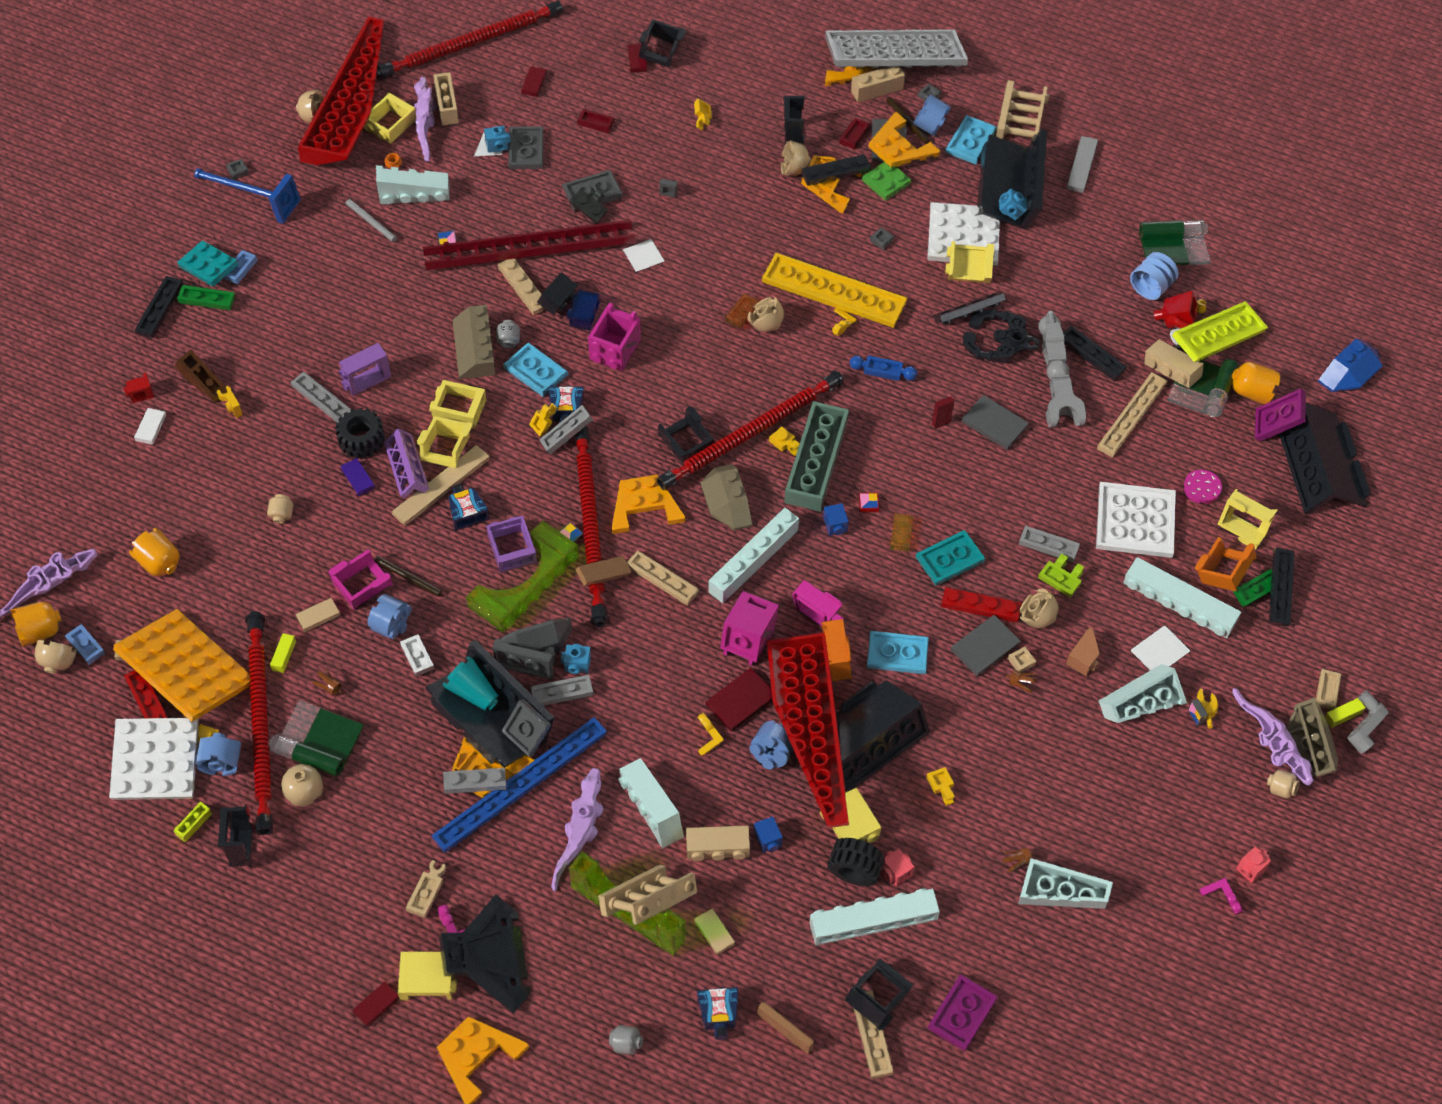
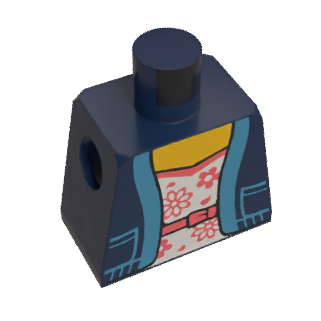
M584 386L548 387L550 405L553 403L557 407V411L552 415L554 421L562 422L583 405Z
M462 484L453 487L454 494L448 498L455 531L489 520L488 508L474 488L465 490Z
M738 987L697 990V1002L705 1030H714L716 1040L727 1039V1029L735 1027Z

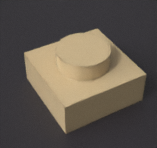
M1026 647L1008 656V660L1016 671L1020 673L1036 664V660Z

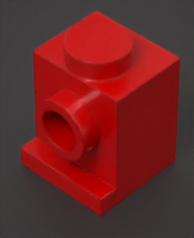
M147 373L143 374L144 377L126 381V386L123 387L126 397L131 398L132 404L154 398Z

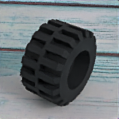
M358 408V410H350L351 412L349 413L345 412L344 417L340 416L338 419L339 422L336 423L335 429L342 452L347 453L349 457L354 456L355 459L359 457L365 459L366 456H374V452L378 453L384 445L383 441H385L381 418L374 411L370 412V409L363 410ZM359 431H367V433L362 436L353 435Z
M839 838L834 844L827 867L832 874L847 883L857 886H873L877 883L885 857L878 848L868 842L855 838Z

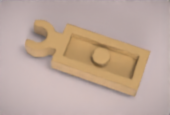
M433 860L430 863V873L423 872L406 906L407 912L423 918L427 917L443 884V878H440V876L446 872L445 864H442L439 870H435L436 862Z

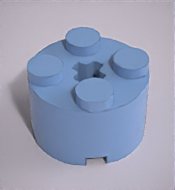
M930 95L916 116L914 124L934 136L938 128L944 123L946 119L944 114H948L951 106Z
M387 594L381 595L377 599L379 602L377 607L373 606L370 611L368 626L371 627V631L389 639H394L399 633L404 634L406 631V621L412 611V606Z
M775 721L765 722L749 747L750 752L757 761L768 770L784 766L794 751L782 723L778 724Z
M214 733L213 737L201 738L196 759L197 769L210 775H215V772H223L222 776L236 773L241 742L225 738V735L221 733Z

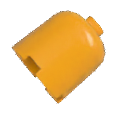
M1246 362L1234 370L1232 374L1233 388L1239 395L1265 405L1275 395L1272 392L1275 385L1279 386L1280 373L1254 362Z
M153 528V531L150 533L145 531L132 543L135 547L129 551L130 556L152 576L161 577L172 574L176 570L180 558L179 552L160 529Z
M44 601L10 609L12 618H14L16 623L15 629L22 647L34 644L38 640H45L55 636L59 629L58 622L62 621L59 611H54L53 607Z

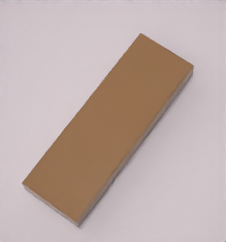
M624 556L576 568L583 586L628 576L631 573Z
M762 1002L759 1005L758 1015L805 1053L809 1054L812 1051L814 1040L767 1003Z

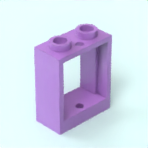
M379 343L339 362L341 368L339 374L343 379L341 381L345 391L349 390L352 396L391 377L387 354ZM376 364L375 367L353 377L354 374Z
M523 516L511 517L508 520L493 522L486 526L487 536L500 573L537 563L536 551ZM521 531L527 548L500 556L495 538Z

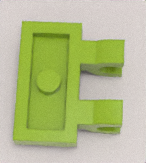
M1061 553L1055 563L1049 561L1045 565L1038 578L1071 598L1081 585L1082 581L1079 578L1083 575L1084 567L1078 563L1071 573L1065 571L1063 568L1067 564L1068 557Z

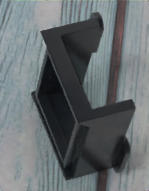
M652 19L647 31L644 30L640 36L639 42L641 47L638 57L670 68L672 59L680 41L684 38L686 29ZM651 36L673 43L669 58L646 50Z
M804 95L784 96L785 145L790 141L804 145V119H802Z
M692 406L685 409V418L666 429L662 424L658 425L657 436L661 437L682 463V466H684L685 460H688V458L714 443V438L700 423L702 420L701 416ZM689 426L702 442L685 452L671 436Z
M244 804V807L220 808L218 847L223 848L229 861V867H253L251 859L253 827L249 820L250 810L247 804ZM228 826L230 828V842H227Z
M879 958L875 965L858 979L844 1001L881 1031L892 1021L893 1017L891 1014L906 999L913 984ZM877 971L901 990L886 1008L862 990Z

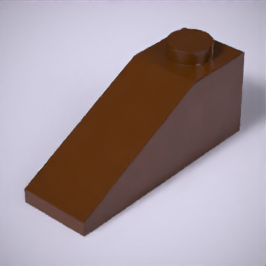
M192 350L184 354L174 365L188 382L213 402L219 400L217 390H220L222 394L227 393L224 384Z

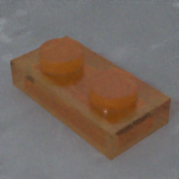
M743 294L725 316V322L741 328L748 320V313L750 311L753 313L755 310L754 306L759 300Z

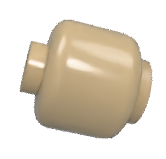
M275 495V497L269 500L268 517L278 524H283L284 521L290 520L294 506L293 501L290 500L289 496Z
M1277 770L1274 774H1270L1267 785L1270 786L1271 794L1289 799L1297 794L1300 781L1297 780V776L1293 773Z

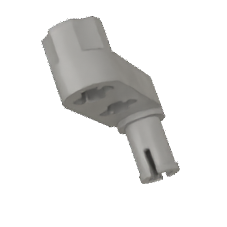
M1368 690L1361 693L1358 699L1368 708L1369 714L1347 737L1360 754L1373 746L1374 742L1368 735L1389 713L1381 702L1378 703Z

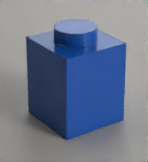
M843 503L824 507L823 518L829 536L848 532L849 521Z
M773 816L754 823L753 832L763 853L767 851L774 852L782 846L783 837Z

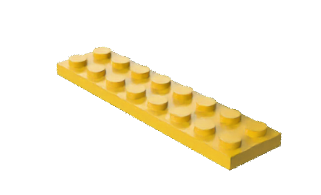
M775 253L762 277V282L892 328L895 327L907 303L906 297L779 253Z

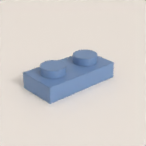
M241 250L235 258L239 265L223 279L239 284L258 261L256 255Z
M82 624L65 635L74 649H77V652L88 665L105 654L102 647Z

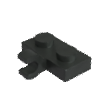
M601 187L594 192L592 197L580 189L570 200L572 206L595 224L608 212V209L599 203L604 197L603 193L605 192Z

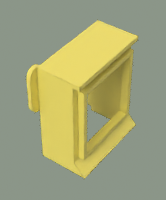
M434 416L428 429L423 430L417 440V444L420 445V460L456 468L458 459L468 438H470L472 423ZM437 435L458 439L452 451V457L429 452Z
M1235 489L1227 500L1217 525L1239 536L1238 540L1243 544H1254V549H1256L1267 535L1278 509L1271 510L1237 492L1238 489ZM1234 509L1246 512L1261 520L1260 527L1258 528L1234 515Z

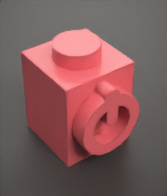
M1255 846L1240 860L1236 869L1249 882L1253 883L1266 871L1271 860L1265 850L1263 851Z
M898 848L894 852L891 850L884 855L885 860L881 873L887 882H893L895 886H898L913 876L914 866L907 853H903Z

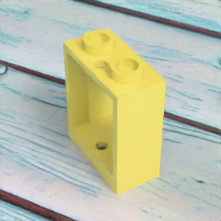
M389 93L371 109V115L364 128L369 133H373L381 140L391 144L417 120L416 110L413 106ZM389 111H392L402 118L388 130L377 122Z
M443 380L441 386H438L436 389L435 400L430 404L432 417L437 416L465 423L471 422L472 428L475 429L486 402L485 389ZM446 393L473 399L468 413L441 407Z

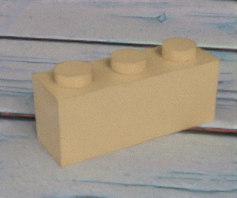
M900 66L885 67L852 77L851 92L857 102H862L900 91L904 88L905 74Z
M450 72L434 74L442 126L457 124L459 121Z
M1160 339L1148 348L1145 353V364L1187 388H1190L1202 377L1204 363L1200 361L1194 363L1187 354Z
M748 826L686 828L687 859H692L693 861H702L703 859L723 860L724 858L740 860L749 857Z

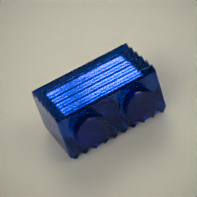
M578 290L577 295L573 296L572 309H569L567 313V319H569L571 327L591 330L600 304L599 293Z

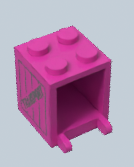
M609 303L588 337L589 358L596 363L623 371L641 340L640 317H637V312L632 311L629 314L615 309L614 304Z
M742 591L724 622L720 646L721 649H724L723 655L727 656L729 652L749 659L748 664L753 666L775 630L779 605Z

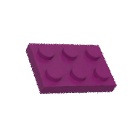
M1298 389L1256 408L1255 439L1260 442L1304 423L1306 392L1303 389Z
M960 974L927 1029L965 1052L998 996Z

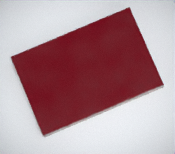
M750 668L708 699L705 705L732 732L773 701L772 690Z

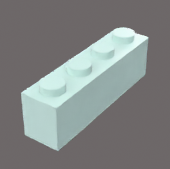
M1163 664L1099 700L1104 718L1116 723L1140 717L1142 714L1155 713L1156 710L1163 708H1172L1177 704L1187 703L1175 668Z

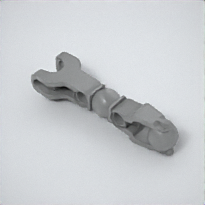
M1048 311L1046 316L1040 320L1038 326L1042 334V353H1044L1047 366V376L1050 379L1052 397L1046 411L1047 424L1049 428L1057 427L1059 416L1069 415L1073 418L1076 426H1083L1086 420L1085 404L1073 393L1069 375L1070 369L1066 364L1067 359L1061 322L1053 311Z

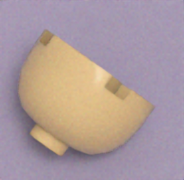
M311 90L300 96L296 110L304 122L310 124L325 97L321 95L322 91Z
M793 141L786 143L782 153V157L785 158L784 163L781 162V172L784 175L797 176L801 174L802 168L809 166L811 157H809L804 145Z
M767 297L754 306L755 310L753 313L751 311L748 313V321L756 330L761 332L777 330L784 318L783 307L776 297L774 299Z
M1045 589L1036 590L1037 594L1034 596L1030 594L1020 608V613L1022 614L1020 619L1033 628H1044L1055 622L1059 606L1056 598Z
M45 640L37 641L34 654L35 660L40 666L44 667L45 672L56 674V671H63L73 663L77 649L72 650V647L50 641L49 645H45Z
M305 764L295 765L288 769L283 775L281 782L284 797L295 806L311 805L318 796L322 795L324 788L322 777L314 767Z

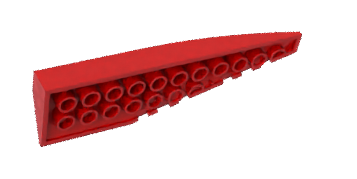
M369 16L366 19L298 145L300 162L321 165L348 159L371 115L384 19Z
M825 632L768 640L767 649L774 707L827 827L848 826L849 819Z

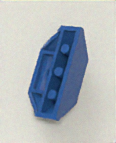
M1356 338L1334 358L1318 382L1331 392L1361 388L1383 366L1377 349L1363 339Z

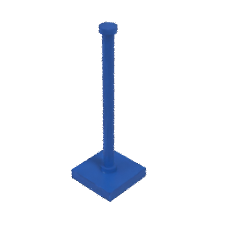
M197 168L195 171V178H204L268 197L277 222L282 224L301 200L293 176L289 174L283 177L274 191H269L204 172L200 168Z

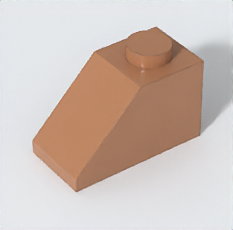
M1088 628L1070 652L1066 663L1085 676L1090 671L1094 672L1099 665V661H1097L1099 649L1092 628Z

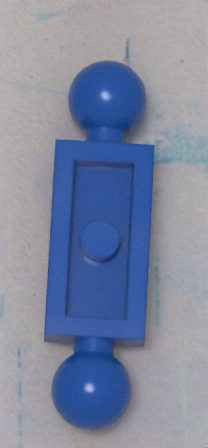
M858 355L850 359L852 369L859 370L864 368V374L897 381L900 380V376H904L908 381H912L917 377V370L912 366L904 369L903 362L869 355L866 361Z

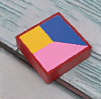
M859 493L860 512H879L878 493Z

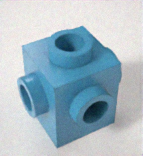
M504 126L484 129L488 153L508 150V143L511 142L509 132L506 133Z
M1010 189L1003 193L999 199L1000 211L1004 215H1008L1016 220L1027 210V199L1020 192Z
M580 644L566 645V651L562 652L561 664H564L565 671L572 674H588L591 659L590 647Z

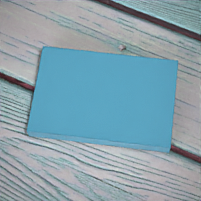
M966 115L946 147L945 153L977 164L982 156L983 145L988 141V135L994 136L997 126Z
M530 343L523 346L503 364L504 369L542 397L549 393L548 387H555L568 376L567 370Z
M870 631L867 668L926 674L929 637Z

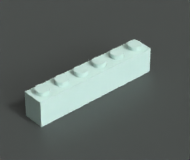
M784 508L709 580L708 592L724 603L798 531L799 518Z
M1138 557L1126 573L1123 582L1130 589L1144 594L1147 598L1161 603L1164 607L1178 612L1181 616L1187 617L1198 625L1214 631L1215 634L1228 638L1241 614V611Z
M922 888L916 890L915 893H899L891 898L879 897L872 902L860 901L847 907L840 905L828 911L817 910L810 914L809 923L816 946L938 920L940 911L933 889L927 890Z

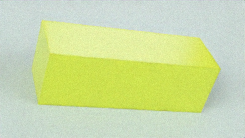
M282 634L270 664L272 671L284 673L296 644L295 636Z
M1357 698L1328 712L1325 718L1330 727L1333 728L1362 714L1365 706Z
M199 802L174 829L176 836L187 842L212 815L210 808Z

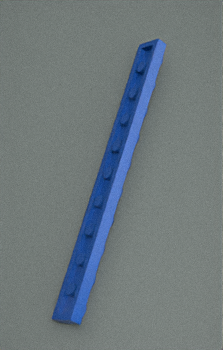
M593 717L506 781V790L490 792L432 835V839L446 853L606 736L607 731Z

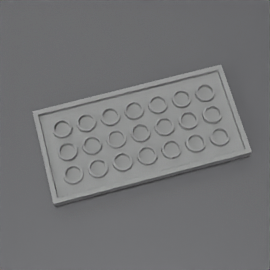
M849 30L825 32V38L834 65L839 68L854 66L856 68L863 66L874 68L879 66L928 67L931 65L944 67L945 65L960 67L967 65L968 61L955 30Z

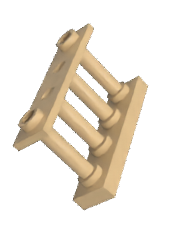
M1008 80L996 137L1003 139L1004 135L1013 134L1033 138L1040 131L1044 104H1048L1050 94H1046L1047 87L1044 86L1043 95L1016 91L1013 88L1014 81ZM1017 97L1041 101V105L1039 107L1014 103L1011 98L1015 99ZM1014 109L1039 114L1038 119L1011 115L1009 111ZM1011 121L1035 125L1036 129L1031 131L1013 128L1006 125V123Z
M658 865L606 891L598 897L602 916L608 917L620 910H625L632 913L633 924L637 925L698 892L694 873L691 872L679 879L667 877L665 866Z

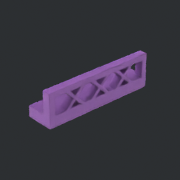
M398 428L384 444L400 496L405 498L414 489L425 493L429 486L413 436ZM396 440V443H395V446H394V449H393L391 444ZM398 453H400V457H399V460H398V462H397L396 459H397ZM404 466V471H403V474H402V476H401L400 473H401L402 467ZM408 480L409 485L405 488L406 481Z

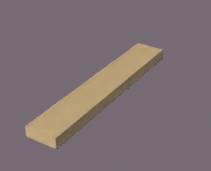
M1151 372L1098 444L1097 450L1113 458L1166 386L1168 380Z
M476 445L458 459L456 468L448 467L428 483L429 489L425 493L417 491L392 511V515L406 526L452 490L454 486L461 483L490 460L489 455Z

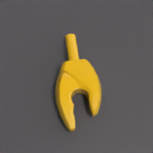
M1199 689L1197 699L1200 700L1208 714V728H1212V718L1217 713L1218 701L1215 695L1211 693L1210 702H1206L1203 689Z

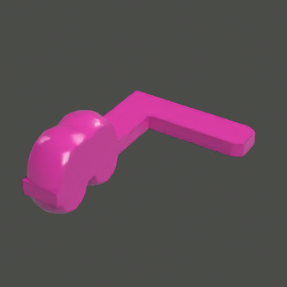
M1226 878L1199 890L1201 895L1205 896L1222 888L1234 914L1243 912Z
M446 904L438 907L439 917L442 924L446 926L448 933L464 931L457 932Z

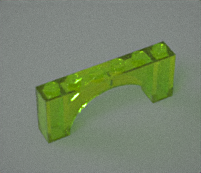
M543 520L530 532L532 543L541 554L540 564L535 573L526 582L515 588L491 590L478 585L466 597L467 607L501 632H504L506 628H510L514 624L515 619L519 615H523L532 602L537 601L541 593L552 585L553 580L558 575L561 576L565 572L566 567L570 563H574L578 558V545Z
M581 852L569 867L571 888L600 906L598 896L616 887L604 874L599 862L584 852ZM669 909L665 913H658L637 925L633 924L631 912L620 910L612 914L672 956L675 955L686 940V920Z

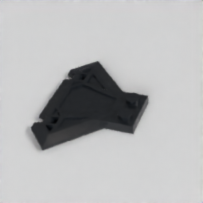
M495 895L463 932L441 933L439 935L444 977L468 976L514 1014L531 993L530 986H523L522 981L528 979L521 929L513 924L514 920L519 919L518 912L498 895Z

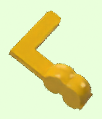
M835 308L834 311L846 319L835 324L832 329L834 335L840 336L857 319L847 312Z
M702 713L697 718L713 738V740L699 749V754L704 756L722 743L724 739L714 728L707 716Z

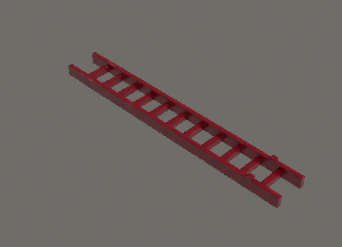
M625 220L449 243L447 241L440 245L423 247L424 256L439 254L440 259L425 261L426 270L631 244L636 243L635 234L620 236L619 230L632 229V221ZM613 231V237L601 238V233ZM596 234L597 239L584 240L583 235ZM566 237H579V241H566ZM561 238L562 243L549 245L550 239ZM544 240V246L532 247L531 242ZM527 243V248L515 249L514 244ZM510 245V250L497 252V246ZM492 247L491 253L479 254V249ZM474 250L475 255L462 256L461 251ZM457 252L458 257L451 258V256H446L444 259V253Z

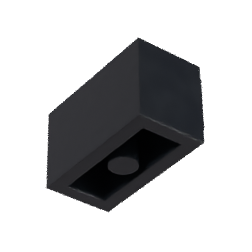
M561 272L542 293L537 303L552 315H555L558 310L562 312L567 305L566 301H571L577 294L575 289L578 284Z

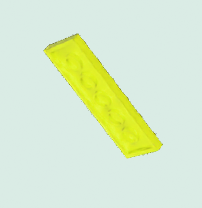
M1245 301L1179 329L1172 336L1195 363L1265 332L1268 327Z

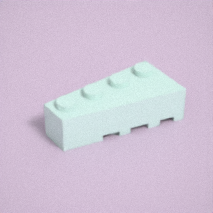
M376 165V183L380 204L450 200L448 173L433 171L419 173L415 169L400 171L397 167L383 169V166Z
M640 758L620 768L621 777L619 782L623 789L628 790L631 801L637 805L640 814L646 820L662 849L684 838L679 812Z
M1031 858L1018 904L1105 909L1113 882Z

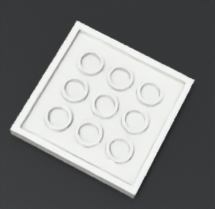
M931 202L927 260L949 262L950 257H946L947 246H951L952 241H955V244L982 247H986L987 244H994L993 265L998 266L1000 220L982 215V207Z
M1100 482L1096 549L1172 558L1174 555L1176 490Z
M188 718L116 719L109 798L111 800L194 799L199 720L196 719L191 722Z

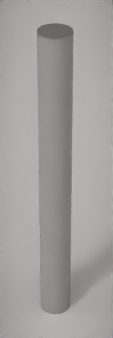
M351 199L346 201L347 206L391 242L397 240L393 233Z

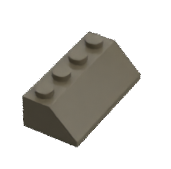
M487 305L470 306L453 319L459 379L495 375Z

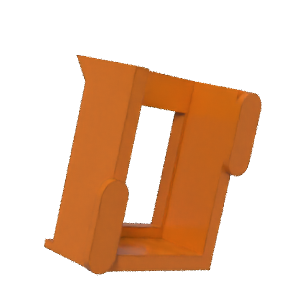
M1218 537L1209 553L1203 554L1195 566L1201 582L1237 591V587L1254 559H1257L1254 550L1255 546L1250 543L1243 552L1225 548L1222 538ZM1222 557L1239 560L1231 575L1214 572Z
M843 619L821 622L823 633L825 632L832 680L852 679L849 637L845 635Z

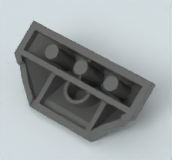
M570 617L550 620L516 630L495 641L539 652L554 649L556 654L560 652L572 632V621Z

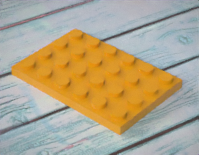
M178 609L114 644L113 650L191 722L250 687V674Z

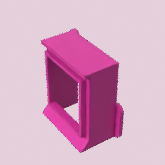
M369 549L350 562L342 561L329 570L333 585L354 611L356 607L386 587L393 586L390 574L384 573L373 560ZM368 567L377 579L352 596L342 583Z
M805 580L793 592L792 597L795 609L799 608L800 612L820 626H822L821 622L839 619L844 621V618L837 614L842 607V602L828 592H821Z

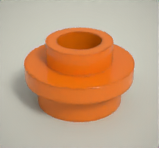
M390 153L386 156L385 166L387 168H399L402 165V159L398 154Z

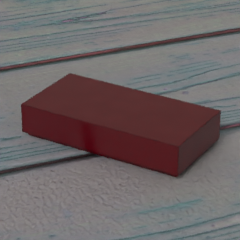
M641 44L627 45L630 73L647 72L646 60L638 57Z
M530 66L521 89V94L538 97L547 70Z
M583 109L577 120V125L609 133L615 118Z
M854 118L839 139V144L854 150L870 128V124Z
M952 396L935 402L932 425L935 429L951 422L955 402Z
M384 981L357 1005L352 1012L368 1027L399 999V995Z

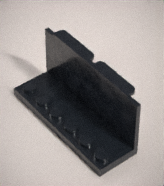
M1040 129L1037 135L1033 136L1028 147L991 134L988 135V141L985 142L982 148L980 168L982 177L979 181L977 203L978 208L982 207V215L1027 229L1040 213L1043 201L1046 130ZM1010 189L1020 192L1027 199V210L1016 220L1008 215H1004L1000 211L999 206L1001 195Z
M1306 403L1305 422L1279 433L1304 513L1310 515L1333 498L1366 508L1368 505L1365 498L1370 495L1371 491L1361 462L1358 460L1354 461L1353 459L1357 455V450L1348 424L1346 422L1340 423L1337 414Z
M474 640L469 643L464 663L466 664L469 661L467 660L468 656L475 661L498 694L497 700L499 702L492 710L489 708L483 710L445 689L442 685L444 682L448 684L449 680L447 677L450 674L426 686V690L432 695V705L457 730L462 729L464 731V737L489 763L493 764L497 760L505 768L526 755L502 732L519 700L524 699L551 724V727L555 717L486 649ZM551 727L549 728L539 747L547 743Z
M887 680L878 686L876 683L870 682L843 701L840 706L841 710L836 711L845 792L854 789L930 733L922 703Z

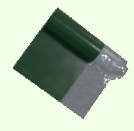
M1204 220L1140 222L1139 236L1145 259L1153 252H1160L1171 258L1176 265L1210 264L1211 261L1204 241V235L1208 232V225Z
M1230 359L1224 360L1221 366L1200 360V362L1204 363L1202 377L1190 388L1175 381L1167 401L1211 417H1218L1222 414L1233 386L1232 374L1235 369L1239 368V365L1236 361Z
M299 700L282 734L277 733L273 735L268 745L271 752L338 777L364 725Z

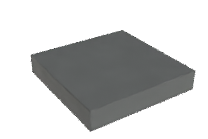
M522 699L519 700L502 732L530 757L536 752L551 724L529 703Z

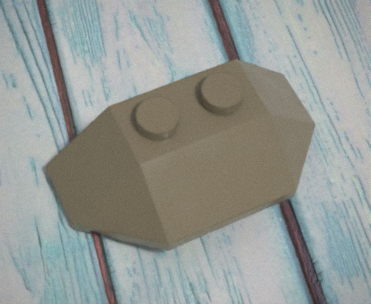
M733 464L713 468L701 482V488L710 515L734 531L752 527L748 499L737 468Z
M1316 698L1296 704L1286 729L1294 739L1300 756L1310 762L1312 767L1311 775L1318 778L1337 771L1338 756L1328 722Z

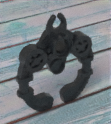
M995 308L973 315L969 321V327L978 330L983 326L984 321L995 320V318L1002 319L1004 323L1007 322L1008 329H997L994 331V341L1002 344L999 345L997 351H982L981 347L975 345L976 335L973 332H965L962 338L965 349L975 356V359L983 358L989 362L1000 361L1002 363H1009L1013 361L1016 353L1022 352L1025 349H1038L1040 344L1037 338L1028 335L1024 317L1009 311H997ZM1034 341L1037 345L1031 346L1029 342Z

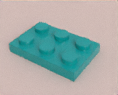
M203 240L177 262L180 268L212 287L239 265L236 259Z
M965 530L916 553V559L935 586L985 562V557Z

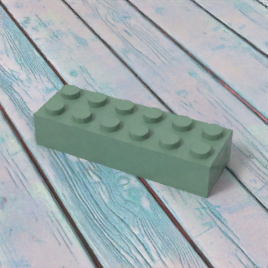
M813 401L785 489L784 503L821 512L847 427L849 409Z

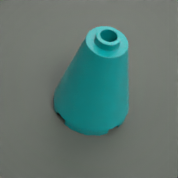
M468 656L467 660L469 661L466 664L462 661L447 677L449 680L448 684L444 682L442 686L483 710L488 708L492 710L499 702L497 700L498 694L475 661Z

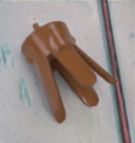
M326 668L325 670L330 677L318 671V675L328 685L313 681L314 685L326 690L332 696L338 692L342 693L340 691L342 683L334 679Z
M1013 670L1011 676L1006 675V677L1010 678L1009 685L1018 686L1032 693V689L1020 683V681L1035 683V678L1024 675L1037 674L1020 673Z
M1027 847L1019 851H1006L1003 853L1016 854L1009 855L1003 858L1002 861L1006 863L1020 860L1008 869V872H1011L1024 864L1028 865L1032 858L1031 855H1034V853H1030Z

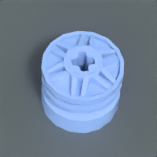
M1153 252L1131 273L1130 280L1138 294L1149 300H1156L1177 280L1179 274L1176 264L1171 258L1160 252Z

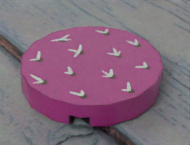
M1195 470L1185 478L1184 492L1193 502L1210 504L1220 496L1222 484L1220 479L1212 472Z

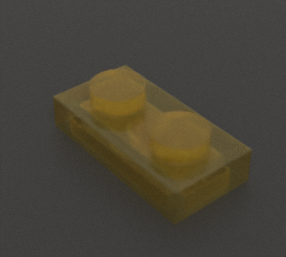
M894 514L890 549L909 552L913 516Z

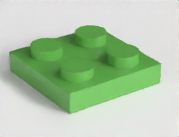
M885 162L865 174L862 178V181L885 201L911 184V179L896 166L890 167Z

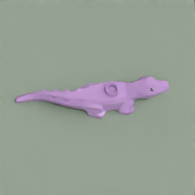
M423 76L414 85L418 96L417 103H415L417 115L416 131L421 148L423 149L424 160L429 162L430 149L427 132L429 127H433L435 124L433 112L436 111V102L433 100L432 89H427V80Z
M90 549L79 552L66 560L62 553L56 552L50 557V562L45 566H32L27 573L28 579L16 591L8 604L0 610V618L10 614V609L20 607L23 602H26L32 596L47 593L50 589L70 578L74 572L86 570L97 557V551Z
M1233 688V695L1239 705L1259 721L1263 730L1259 733L1260 744L1270 747L1273 752L1271 755L1272 763L1276 766L1288 764L1292 768L1293 774L1304 784L1310 785L1313 782L1311 764L1307 759L1300 756L1296 743L1287 731L1285 724L1275 718L1269 711L1249 703L1237 688Z
M592 768L581 783V797L572 802L573 814L571 821L565 824L566 835L569 839L567 847L554 871L551 885L554 892L557 890L559 879L565 868L580 853L585 843L591 842L598 833L594 825L596 818H599L603 813L602 804L596 801V796L601 788L599 769Z

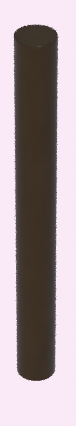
M888 97L886 102L893 110L906 120V124L925 145L929 143L930 139L914 124V121L892 97Z
M380 556L375 558V562L378 565L437 597L442 594L441 589Z

